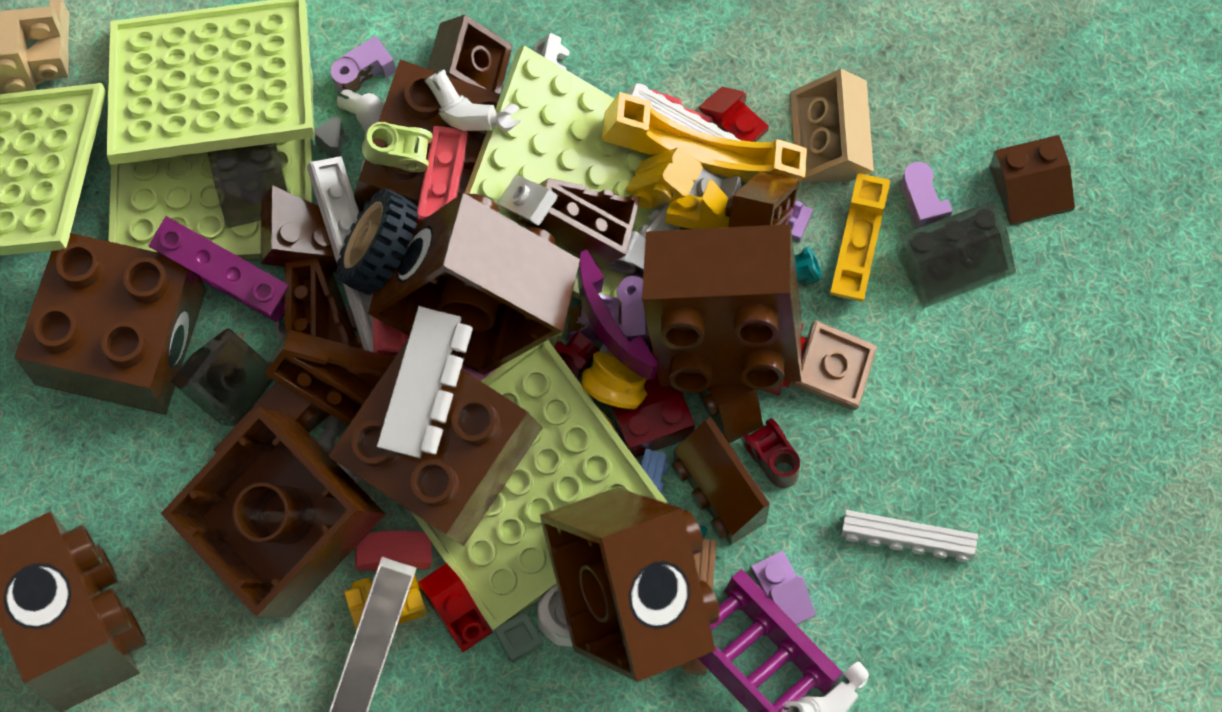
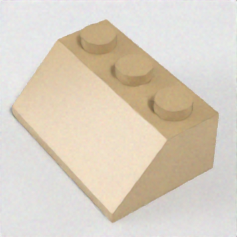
M839 69L790 92L794 144L807 148L805 178L801 182L851 181L856 179L857 173L868 174L874 171L866 80L843 69Z

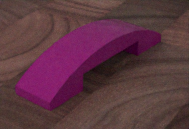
M587 249L580 252L578 287L583 308L591 326L606 348L622 364L650 381L656 377L659 366L657 360L641 335L628 342L598 294L602 292L603 274Z

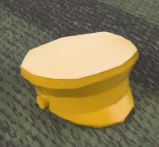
M603 352L594 353L593 365L582 373V389L600 402L620 408L636 409L647 396V392L644 389L646 379L627 368L614 355Z

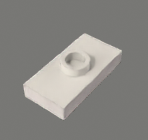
M515 174L497 204L503 209L539 226L558 195L544 186Z

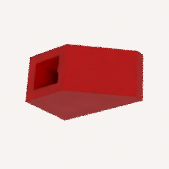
M447 563L417 582L429 604L462 652H465L493 633L462 580Z

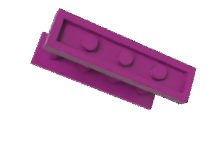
M165 216L148 247L198 274L203 282L276 323L277 321L281 322L285 315V292L289 287L288 284Z
M742 569L733 575L724 590L728 598L719 605V621L710 625L711 631L737 609L742 610L752 620L753 624L722 651L715 646L716 651L699 657L700 662L748 712H782V709L788 710L789 708L785 707L786 703L791 701L798 702L813 687L818 688L825 695L836 684L843 672ZM762 635L767 636L778 647V651L746 678L732 661ZM787 661L793 662L803 673V677L771 704L757 688Z

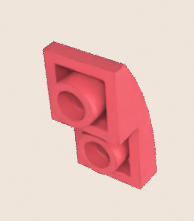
M404 530L368 533L355 547V569L377 572L381 557H385L415 567L416 569L428 570L432 564L431 541L423 531Z

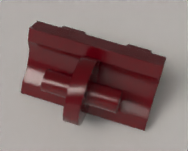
M576 331L567 345L558 341L554 346L577 380L580 377V371L583 373L584 370L591 367L590 363L594 359L593 354L600 351L594 342L579 331Z

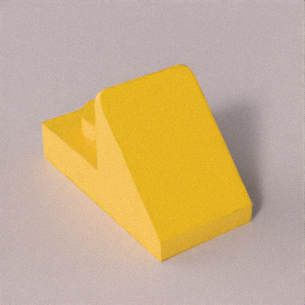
M709 179L702 198L688 194L686 197L670 202L666 212L665 223L689 229L728 227L730 217L725 216V210L729 198L713 180Z

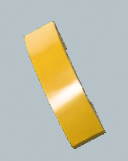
M857 173L830 295L864 302L891 180Z

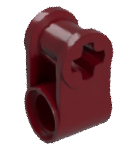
M774 419L766 420V425L751 435L746 433L741 436L742 443L750 456L760 465L775 486L788 488L797 482L800 473V457ZM780 463H787L792 466L793 470L788 473H782L775 466Z

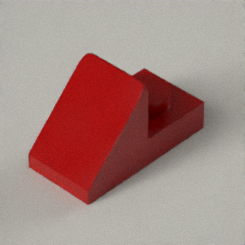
M721 86L698 107L703 114L710 116L713 123L721 130L735 135V138L741 141L756 142L769 129V126L745 105L746 93L744 91Z

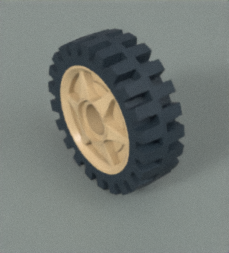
M385 188L384 190H379L377 194L375 193L371 197V201L366 202L364 211L360 210L356 223H352L350 227L351 232L349 235H346L344 240L346 244L339 253L341 257L337 261L338 268L336 269V274L340 282L366 295L375 294L379 291V288H383L386 285V280H390L394 274V268L399 267L401 263L400 258L402 255L405 256L408 250L406 246L413 238L411 233L416 229L417 223L415 221L418 218V213L416 212L418 208L415 203Z

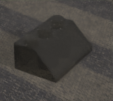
M993 201L901 234L895 249L923 309L1016 274L1008 230Z

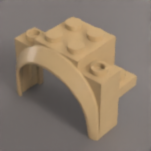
M49 0V6L0 11V94L33 91L37 85L45 80L68 77L69 12L64 0ZM38 39L27 49V40Z

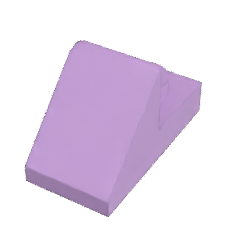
M783 551L751 566V570L761 589L796 625L816 616L803 577L801 575L796 576Z

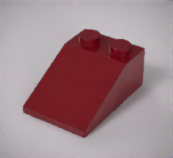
M652 346L648 347L653 354ZM657 373L656 377L650 381L646 379L644 389L647 392V396L636 409L620 408L607 404L620 438L635 458L643 456L646 449L657 451L682 442L695 430V423L683 393L673 387H660Z

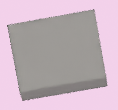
M333 117L314 129L316 144L331 158L342 155L344 139L342 122L339 117Z

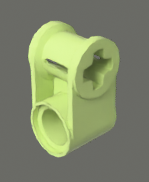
M377 122L368 129L362 144V153L373 164L401 168L409 172H424L429 167L426 155L428 144L432 142L433 136L426 129ZM381 139L386 142L388 147H377L372 140Z

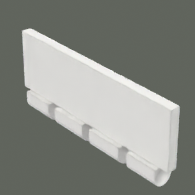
M418 307L378 441V448L416 458H421L422 452L436 455L443 429L430 426L432 420L441 423L446 422L453 394L442 391L441 387L444 385L456 388L464 359L453 356L451 353L452 350L466 353L473 329L471 326L461 324L462 318L460 316Z

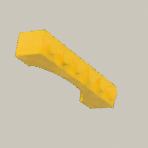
M622 92L618 93L604 113L601 141L652 156L676 147H683L708 172L727 178L739 176L741 182L747 183L748 180H751L760 171L798 179L799 183L805 178L807 148L778 139L774 142H748L705 134L680 125L663 116L651 107L652 101Z

